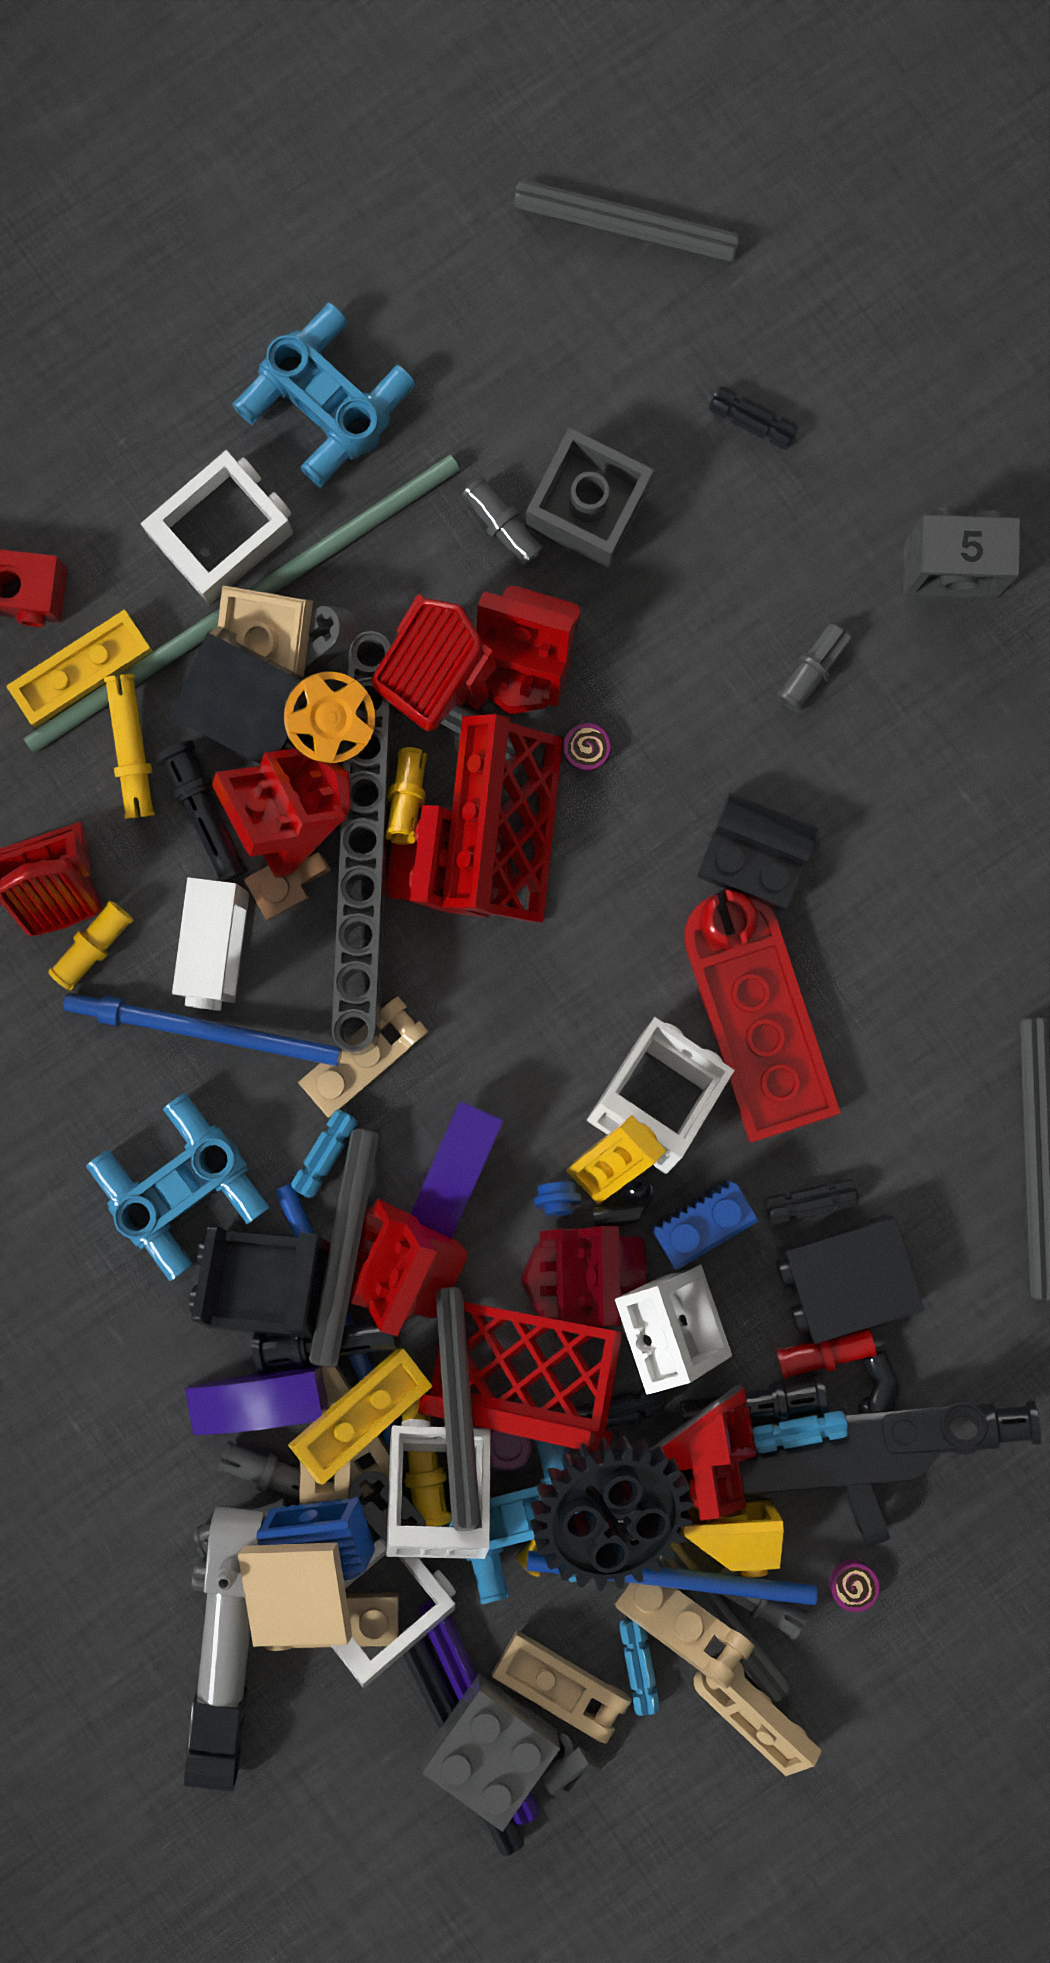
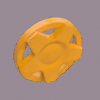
M321 672L303 679L291 691L284 709V725L290 741L303 755L319 762L338 763L354 757L367 745L374 731L375 710L368 692L358 681L338 672ZM324 680H337L347 685L334 692ZM304 690L307 706L293 712L295 703ZM361 702H363L366 712V723L356 715V710ZM297 734L311 735L314 742V751L305 746ZM342 741L356 743L349 750L336 754Z

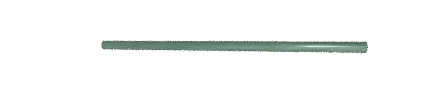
M451 454L443 458L248 589L273 594L277 593L460 471L457 462ZM220 608L116 676L119 678L121 695L123 692L120 675L135 674L134 682L136 687L202 643L207 632L218 627ZM106 684L24 737L23 739L34 754L109 705Z

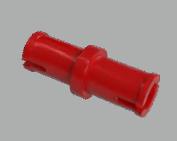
M870 1328L817 1344L811 1341L784 1349H776L784 1380L792 1376L824 1368L827 1373L836 1371L835 1365L877 1356Z

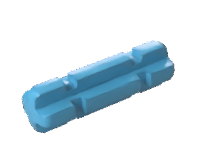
M337 1109L334 1111L326 1124L329 1127L328 1130L321 1132L303 1162L306 1167L304 1170L299 1169L291 1182V1187L305 1197L310 1198L316 1195L323 1183L320 1180L321 1177L328 1175L346 1145L344 1139L350 1137L351 1132L358 1125V1120L344 1110Z
M843 1411L824 1413L823 1418H817V1415L779 1422L777 1427L768 1424L753 1429V1439L758 1453L777 1451L778 1446H784V1449L823 1442L822 1438L829 1437L830 1440L844 1438L849 1434L846 1415Z
M626 1618L620 1621L619 1627L622 1643L626 1645L623 1649L631 1690H635L632 1692L634 1710L639 1716L652 1715L659 1712L660 1703L657 1688H654L656 1681L649 1643L645 1642L648 1640L647 1631L630 1618Z

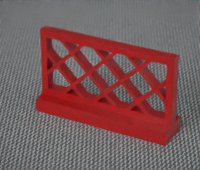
M498 714L462 716L442 907L454 910H469L532 923H543L563 738L509 722V717ZM509 737L516 752L506 761L507 740ZM539 744L545 745L544 765L540 769L531 754ZM520 763H522L530 779L521 789L512 773ZM504 784L511 799L501 808L502 786ZM534 791H536L540 799L539 811L535 816L526 801ZM515 810H517L524 824V827L516 835L507 820ZM499 831L506 846L496 855L497 833ZM529 838H531L535 845L534 858L530 862L521 848ZM510 857H512L520 872L511 882L502 868ZM492 879H494L501 893L490 903ZM524 884H526L530 892L528 910H524L516 895Z
M464 1302V1312L471 1313L480 1329L467 1340L468 1366L471 1376L470 1391L477 1387L480 1394L471 1392L473 1426L578 1450L581 1449V1444L583 1443L592 1452L599 1450L601 1437H605L609 1446H611L613 1432L606 1431L622 1332ZM484 1316L493 1317L494 1319L488 1323ZM509 1320L513 1322L521 1339L504 1351L494 1331ZM526 1324L535 1325L537 1327L529 1331ZM554 1329L564 1347L546 1360L535 1340L547 1330ZM568 1332L580 1335L572 1340ZM592 1337L605 1339L602 1361L590 1369L578 1348ZM486 1339L496 1359L479 1371L469 1351ZM438 1345L430 1394H423L420 1397L417 1413L445 1419L440 1347ZM527 1347L539 1367L521 1380L510 1360ZM570 1355L582 1376L564 1390L552 1369ZM502 1367L513 1388L500 1398H496L485 1380ZM544 1376L556 1397L543 1407H537L527 1388ZM585 1385H588L595 1397L592 1418L580 1416L569 1399ZM519 1396L522 1403L514 1402L512 1400ZM561 1405L565 1412L556 1411L554 1409Z

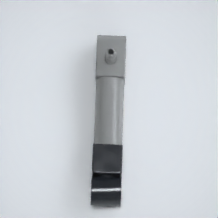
M216 1506L213 1512L209 1531L203 1591L207 1593L198 1688L191 1708L188 1753L184 1773V1786L228 1792H233L235 1789L241 1756L240 1738L243 1732L247 1687L244 1685L250 1638V1625L238 1553L243 1546L259 1545L260 1541L256 1540L257 1531L266 1517L264 1511Z

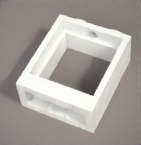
M227 450L140 523L148 536L209 605L221 596L222 586H233L293 534L287 519L292 513L275 492L267 497L257 485L261 477L244 457L237 462ZM231 476L269 521L208 573L171 531L170 527Z
M187 877L172 994L186 997L184 1006L221 1011L222 1002L235 1003L249 892L236 883Z
M654 1017L638 1038L587 1118V1121L608 1134L633 1115L639 1123L647 1125L655 1133L657 1141L667 1150L653 1164L656 1168L667 1174L685 1154L733 1074L734 1069L723 1063V1060L716 1053L702 1049L684 1037L683 1033L674 1025L663 1023ZM645 1052L703 1089L678 1133H675L619 1095Z
M702 1265L661 1276L615 1299L647 1395L691 1383L732 1357ZM681 1315H685L687 1325L681 1323ZM644 1335H648L651 1338V1345L644 1343Z
M420 1419L405 1420L401 1423V1426H392L386 1557L485 1559L489 1550L490 1429L473 1426L481 1525L478 1529L472 1531H456L454 1527L401 1526L403 1451L447 1452L445 1427H430L431 1423L429 1421Z
M380 1539L374 1543L375 1551L366 1571L386 1555L387 1547ZM422 1557L399 1558L436 1604L371 1661L353 1637H351L347 1645H330L363 1688L367 1687L455 1610V1603L451 1599L456 1594L455 1589L439 1570L431 1574L420 1559ZM361 1573L354 1579L344 1581L345 1588H347L363 1573Z

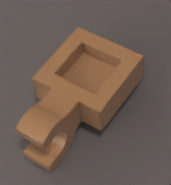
M317 852L309 856L289 876L276 878L269 866L245 878L244 881L266 921H271L309 900L310 898L303 886L332 870L324 855Z

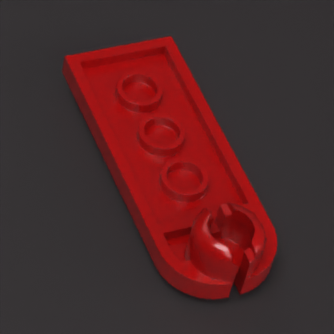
M725 890L721 895L734 934L726 936L717 908L720 903L717 894H714L702 901L691 912L684 927L683 940L723 1063L734 1069L728 1081L748 1142L752 1143L839 1115L841 1112L773 910L770 906L750 899L743 893Z

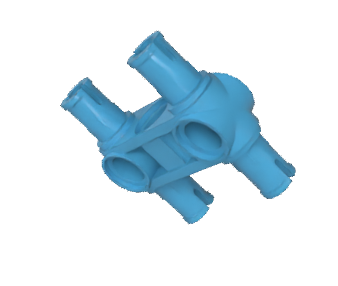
M329 302L301 332L299 330L291 331L288 335L279 336L270 343L267 348L266 358L259 364V369L257 370L259 376L232 403L236 412L250 425H253L279 396L282 398L287 397L326 433L327 439L300 466L303 473L319 488L324 485L347 459H358L361 454L369 453L376 448L380 441L381 433L389 426V421L391 420L389 414L416 387L413 378L403 368L396 365L370 394L362 393L323 358L321 352L348 325L344 315ZM294 357L301 360L300 365L294 370L284 371L279 368L282 361L286 358ZM363 419L370 423L368 429L363 433L353 434L347 431L348 425L354 420Z
M186 1093L180 1095L163 1108V1111L187 1142L184 1146L186 1150L142 1183L138 1181L132 1182L110 1150L103 1152L86 1165V1168L110 1199L107 1203L109 1206L108 1210L113 1215L116 1229L123 1236L128 1237L135 1247H139L140 1250L146 1248L169 1281H172L193 1265L168 1231L172 1228L170 1223L216 1190L217 1193L223 1191L246 1224H249L270 1208L245 1173L248 1171L247 1163L241 1157L238 1146L231 1139L227 1138L220 1127L217 1128L215 1124L212 1126L208 1124ZM213 1145L221 1147L227 1154L228 1162L221 1172L211 1170L205 1161L206 1152ZM134 1203L143 1204L150 1213V1220L145 1228L136 1227L129 1218V1211Z
M535 1440L545 1478L540 1480L541 1484L552 1485L547 1470L549 1467L561 1471L566 1468L562 1455L568 1454L567 1447ZM537 1486L491 1498L490 1494L488 1553L485 1559L466 1558V1561H472L481 1604L510 1597L500 1553L504 1552L503 1547L535 1538L530 1520L535 1518L531 1509V1502L541 1500L536 1488ZM575 1575L569 1578L570 1583L576 1582Z

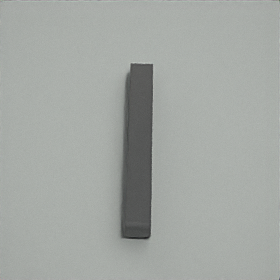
M375 631L362 632L352 641L349 649L348 676L358 681L369 695L381 697L375 692L371 683L372 676L380 663L372 667L361 663L363 655L369 650H381L386 655L391 647L387 638ZM381 697L383 699L382 705L375 711L374 731L369 740L376 741L381 745L380 752L376 757L369 760L360 759L355 755L344 761V769L349 772L351 804L345 821L341 822L332 1036L337 1046L354 1055L366 1054L373 1050L376 1044H378L380 1037L388 840L385 837V832L388 827L390 814L388 789L391 786L394 706L383 697ZM358 707L356 715L366 723V713L360 711ZM345 741L344 752L352 748L356 743ZM374 787L379 792L374 804L367 807L355 804V796L360 789ZM362 833H371L377 839L373 850L366 854L354 852L353 842L356 837ZM362 879L371 880L374 882L375 887L372 896L365 901L353 900L350 892L354 883ZM358 926L371 928L373 935L369 945L362 949L351 948L348 941L349 934ZM355 973H365L370 978L369 990L360 997L349 996L346 988L348 979ZM354 1020L365 1021L368 1026L367 1038L358 1045L348 1044L344 1036L346 1026Z

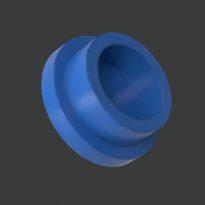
M574 1182L542 1184L537 1187L538 1197L534 1198V1207L544 1209L545 1216L568 1215L573 1213L574 1205L582 1202L581 1194L576 1193Z

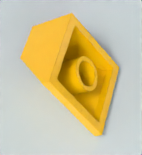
M771 1500L746 1501L747 1508L721 1518L700 1520L699 1509L694 1507L688 1509L693 1523L692 1525L681 1527L685 1537L730 1571H739L740 1576L753 1578L766 1576L768 1569H780L784 1532L783 1520Z

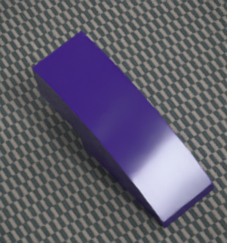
M459 1101L411 1212V1215L415 1216L420 1224L450 1238L453 1237L504 1119Z
M318 1365L283 1372L274 1370L268 1374H252L185 1388L193 1435L237 1433L314 1422L329 1409L322 1367Z

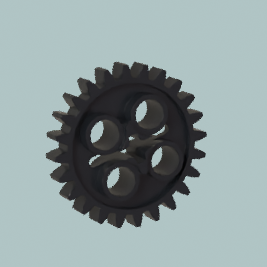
M621 1436L616 1448H610L606 1438L601 1437L599 1450L594 1452L583 1443L580 1449L582 1457L576 1460L565 1453L562 1455L566 1465L563 1471L551 1467L547 1470L552 1485L538 1484L536 1487L541 1500L531 1502V1509L535 1518L530 1520V1525L540 1555H544L550 1570L558 1568L562 1580L566 1581L575 1575L580 1588H583L591 1578H594L598 1591L604 1589L608 1579H614L617 1587L622 1589L625 1583V1576L631 1574L638 1583L643 1582L642 1569L649 1567L658 1573L661 1571L657 1561L660 1556L670 1559L675 1558V1553L670 1545L671 1542L685 1543L687 1540L681 1527H686L693 1523L688 1509L694 1507V1502L688 1492L690 1486L684 1474L681 1473L674 1458L667 1459L660 1446L651 1451L645 1439L638 1441L632 1449L626 1436ZM594 1486L598 1490L611 1512L606 1508H601L597 1496L587 1487ZM613 1515L619 1520L623 1519L627 1531L636 1540L631 1541L625 1536Z

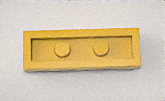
M124 609L6 685L30 724L37 728L104 685V677L121 674L151 654L153 650L128 612Z
M631 1115L577 1158L566 1172L599 1205L655 1164L667 1150L657 1141L655 1133L647 1125L639 1123Z
M403 1348L395 1350L290 1442L288 1446L315 1481L323 1485L426 1393L432 1385Z

